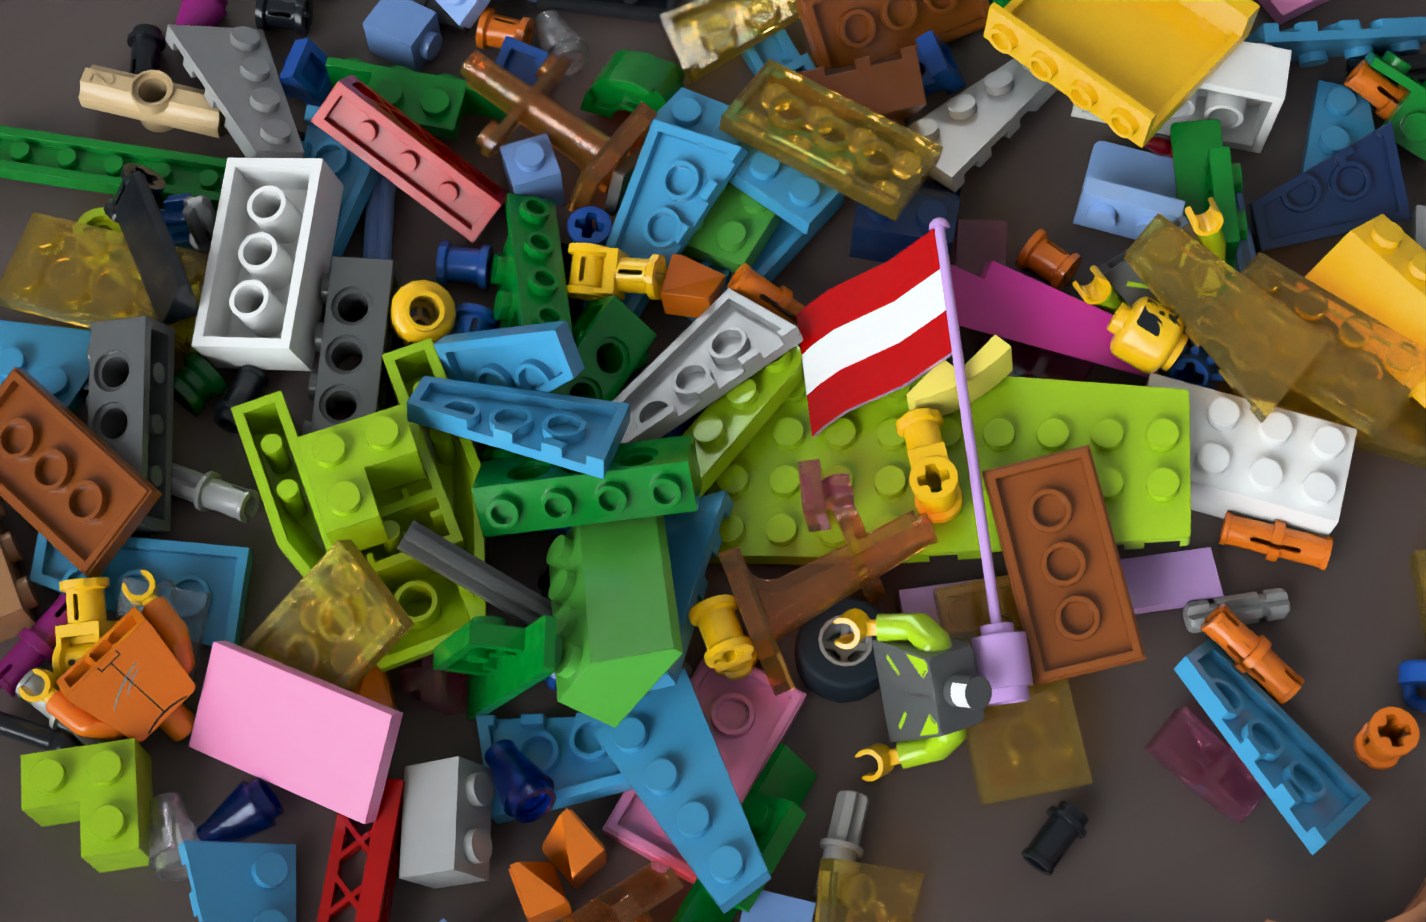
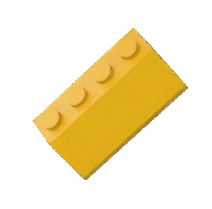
M1381 214L1350 230L1297 284L1295 291L1426 408V250L1408 236L1398 224L1392 222L1384 214Z

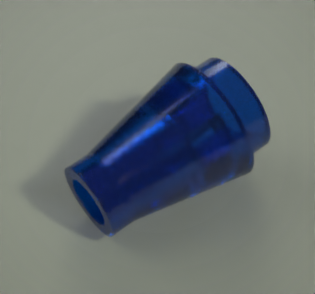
M504 739L494 743L486 751L484 759L491 770L504 812L510 817H515L520 823H531L545 816L552 809L556 801L554 781L525 756L512 740Z
M256 777L249 783L242 780L211 816L198 826L195 831L200 841L241 842L276 826L275 819L284 813V809L276 794L263 779Z

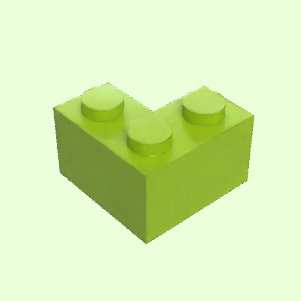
M400 404L296 437L323 527L336 558L388 542L389 538L374 494L426 478L403 405Z
M135 738L20 755L21 808L23 812L41 827L80 821L81 858L99 873L156 864L152 760L148 752Z

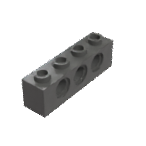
M332 256L330 274H323L321 280L322 304H326L324 322L318 321L315 328V350L320 352L318 370L311 371L308 384L309 399L314 401L312 419L304 421L302 436L387 408L390 380L382 355L393 351L395 337L389 328L391 327L389 309L391 299L401 286V277L394 260ZM355 308L368 309L367 314L361 320L356 322L345 321L347 314ZM352 355L362 357L361 363L355 369L350 371L339 369L341 362L345 358ZM348 403L357 405L354 414L346 420L333 419L335 411L341 405Z
M148 316L92 322L90 343L87 350L90 363L89 393L86 397L88 427L162 493V496L131 536L170 533L175 328Z

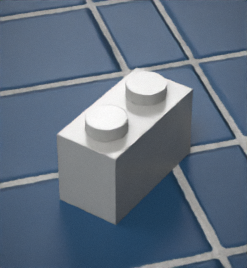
M460 756L405 766L399 879L433 889L489 881L490 857L493 849L491 840V810L494 798L493 769Z

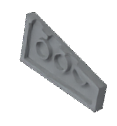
M168 24L166 42L172 50H179L184 57V68L191 78L198 77L205 87L204 97L212 109L217 108L223 113L226 118L225 128L246 158H304L305 152L263 29H252L245 26L229 28Z
M1012 59L892 137L894 151L955 193L965 183L964 174L973 165L980 168L992 156L991 147L1002 136L1010 138L1021 127L1020 118L1027 111H1037L1058 89L1048 82L1039 80L1030 72L1029 68L1016 59Z
M728 288L613 400L614 402L630 404V423L621 443L660 439L802 342L804 339L798 327Z

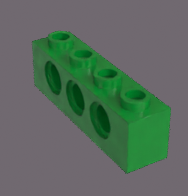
M615 295L590 300L572 325L573 339L585 369L575 378L549 393L569 395L572 389L577 397L613 401L622 392L621 388L628 377L637 372L649 357L647 349L657 334ZM598 350L604 359L602 370L598 366L596 359ZM489 445L479 460L482 462L523 455Z
M691 434L621 443L604 479L527 456L482 461L471 489L483 537L698 511L702 480L694 437Z

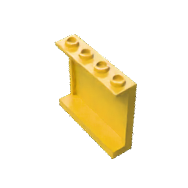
M1011 0L1004 8L995 2L989 7L983 37L989 40L996 50L1009 54L1029 68L1036 78L1050 83L1063 92L1077 107L1090 111L1107 123L1118 136L1128 138L1143 148L1249 36L1260 5L1253 0Z

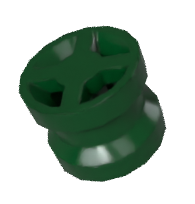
M190 352L184 358V366L177 372H174L173 398L196 417L205 410V402L210 397L220 396L228 388L218 372L195 352Z

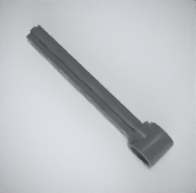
M414 520L397 547L401 552L527 626L543 615L552 616L550 600ZM684 660L681 669L685 668L688 676H690L692 668Z

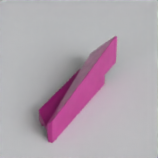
M993 260L985 264L980 277L950 264L959 326L991 335L996 334L998 337L1149 377L1150 374L1142 373L1111 353L1110 341L1113 333L1106 330V327L1113 316L1112 314Z

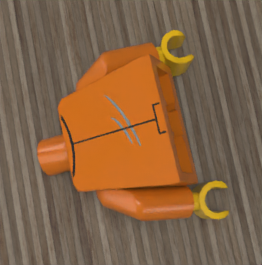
M140 570L141 574L149 582V588L144 594L134 595L126 584L122 583V591L127 600L134 605L144 606L142 613L133 606L59 679L49 670L32 669L45 682V688L40 695H35L26 686H19V695L24 700L29 702H45L47 704L46 711L80 737L118 741L127 736L130 739L135 738L140 743L159 727L173 741L177 742L192 732L196 715L183 704L196 688L195 683L189 677L196 663L189 628L164 596H157L158 585L153 575L146 570Z

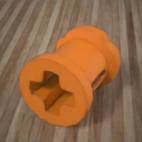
M486 7L478 21L476 46L482 50H487L489 46L501 49L506 35L531 45L534 35V20L528 17H523L522 20L499 15L496 13L495 8Z
M1039 229L1024 245L1015 264L1022 270L1028 267L1048 281L1051 287L1061 291L1078 270L1082 262V256L1076 252L1070 255L1048 239V232Z
M1389 706L1382 708L1355 735L1354 750L1357 757L1370 768L1386 770L1395 766L1400 757L1407 755L1417 746L1420 739V729L1416 720L1409 712L1398 707Z

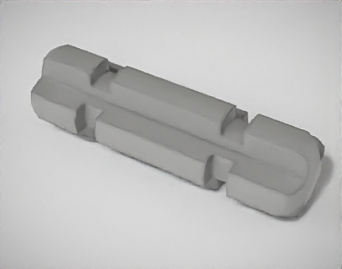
M1278 587L1265 589L1263 594L1259 595L1253 591L1216 597L1210 603L1206 599L1188 602L1183 608V619L1189 632L1198 633L1203 632L1200 630V626L1204 623L1205 618L1222 604H1226L1245 625L1259 623V619L1263 617L1266 621L1284 619L1291 608L1286 590Z

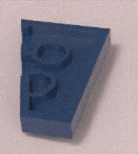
M1390 121L1250 203L1249 209L1258 252L1346 234L1381 214H1384L1394 223L1412 219L1392 122Z

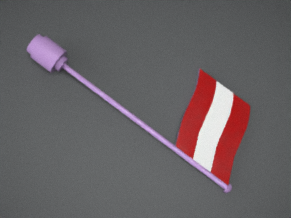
M938 217L930 222L927 234L892 259L830 288L796 315L798 329L804 339L800 342L811 432L812 437L818 436L827 426L846 413L908 386L950 356L953 357L991 624L980 627L981 636L970 639L971 647L974 652L977 675L985 677L990 682L992 688V697L987 706L1019 703L1030 700L1028 687L1034 685L1027 635L1023 631L1015 632L1013 622L1002 623L945 233V230L950 228V224L946 219Z

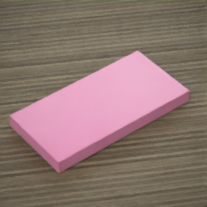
M229 641L213 642L188 747L360 823L367 824L377 820L403 713Z
M703 657L690 681L742 805L778 743L781 744L806 701L807 694L755 666L751 674L745 678L735 681L728 680L725 677L718 676L713 668H709ZM634 790L625 791L603 826V834L694 884L697 876Z

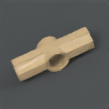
M92 65L90 68H85L80 79L78 98L81 106L84 108L140 120L147 130L156 133H164L176 128L221 138L222 135H227L228 132L224 126L225 116L219 109H212L204 97L205 90L173 83L172 79L160 70H147L137 75Z

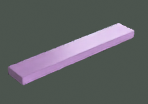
M1211 547L1120 559L1134 614L1184 608L1188 602L1203 599L1210 603L1213 602V598L1224 596ZM1008 575L997 576L995 578L1002 623L1013 622L1014 631H1021L1022 628ZM984 578L898 590L897 600L900 613H923L929 615L952 638L964 639L981 636L980 627L991 624Z

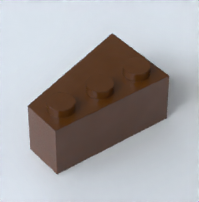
M916 45L901 48V56L898 58L872 62L871 57L866 56L854 59L855 65L829 70H826L825 67H819L764 80L759 89L764 119L813 139L829 136L831 143L858 138L859 130L876 128L879 135L904 130L906 128L905 122H909L927 104Z

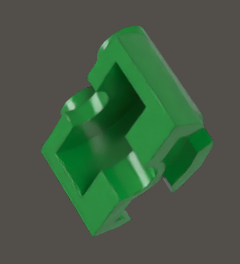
M627 49L618 50L602 67L587 90L580 110L612 118L618 110H627L636 116L640 127L649 129L651 117L682 87L686 88L683 83L684 73L676 63L665 61L648 52L630 51Z

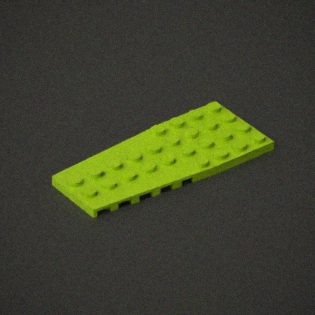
M927 373L908 386L846 413L827 426L816 437H812L804 378L707 490V495L726 490L734 503L730 517L723 518L718 533L722 537V542L717 557H710L709 563L865 566L930 562V556L957 555L958 560L980 559L981 552L960 409L943 416L944 424L940 431L949 461L955 465L958 471L959 487L963 494V506L960 513L954 519L945 523H932L922 518L915 507V497L909 484V474L912 469L905 439L897 434L895 427L896 421L909 412L906 394ZM1006 376L990 391L970 403L992 552H1002L982 471L1090 445L1116 545L1124 544V550L1144 549V543L1179 541L1180 546L1190 544V402L1187 389ZM937 487L931 489V492H939L942 489L941 487Z

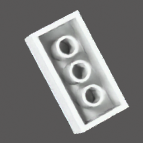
M1243 41L1157 133L1170 136L1171 124L1176 122L1218 119L1221 122L1222 141L1225 146L1261 153L1285 100L1292 50L1273 47L1265 43L1256 44ZM1073 103L1072 117L1105 123L1090 111L1081 109Z
M227 158L191 344L193 348L216 368L238 369L239 366L248 365L259 370L312 371L315 356V328L317 322L321 321L323 310L321 280L323 274H329L344 185L323 158Z
M1151 373L1145 386L1187 389L1189 391L1191 510L1224 519L1227 511L1274 524L1276 519L1286 522V527L1324 537L1329 536L1339 522L1357 429Z

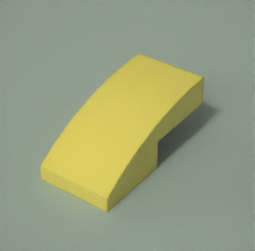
M996 334L965 364L970 403L986 394L1013 371L1012 347ZM944 360L931 369L906 394L909 411L919 408H930L939 410L945 416L960 409L953 365Z

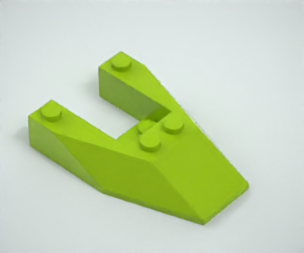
M431 338L382 355L398 404L403 405L406 417L407 401L423 376L447 379ZM280 390L231 408L279 549L382 673L434 654V648L471 621L473 617L487 616V602L397 549L414 520L486 563L485 537L482 535L471 489L481 463L470 439L408 421L426 478L374 494L389 541L336 558L326 536L296 437H299V433L282 391Z

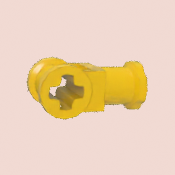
M577 242L568 245V253L572 255L569 285H566L568 298L590 301L615 295L619 300H625V293L647 294L648 298L652 300L661 299L659 292L667 271L666 259L662 254H652L649 259L630 258V255L619 248Z
M919 408L905 413L896 421L895 427L897 434L905 439L912 469L909 474V484L915 497V507L919 515L932 523H945L954 519L960 513L963 506V494L959 487V475L955 465L949 461L945 443L942 439L940 431L944 424L942 413L936 409ZM937 487H941L942 489L939 492H931V489Z
M79 578L59 582L60 591L66 593L68 624L55 626L56 647L52 655V668L57 679L71 667L69 661L75 660L76 663L118 622L107 621L105 589L110 587V578Z
M724 594L699 602L690 609L688 618L693 626H698L707 648L704 654L706 665L709 668H713L718 676L735 681L751 674L758 660V653L751 638L744 635L735 612L738 608L735 597Z

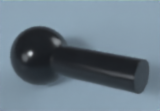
M0 711V735L47 751L83 746L72 732L59 727L54 730L50 727Z

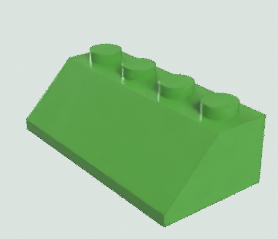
M664 515L572 526L566 535L561 534L555 538L546 557L550 576L548 596L551 599L552 616H556L557 619L556 634L561 636L563 645L560 663L554 670V674H556L557 701L614 728L618 726L683 654Z

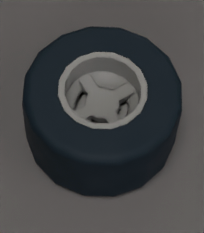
M850 596L828 598L813 606L800 622L794 652L797 672L806 687L821 698L838 703L860 701L876 692L880 686L872 639L877 638V636H867L852 649L845 650L835 645L834 641L841 635L855 634L850 625L833 623L835 619L847 610L860 609L870 619H876L877 614H883L866 600Z

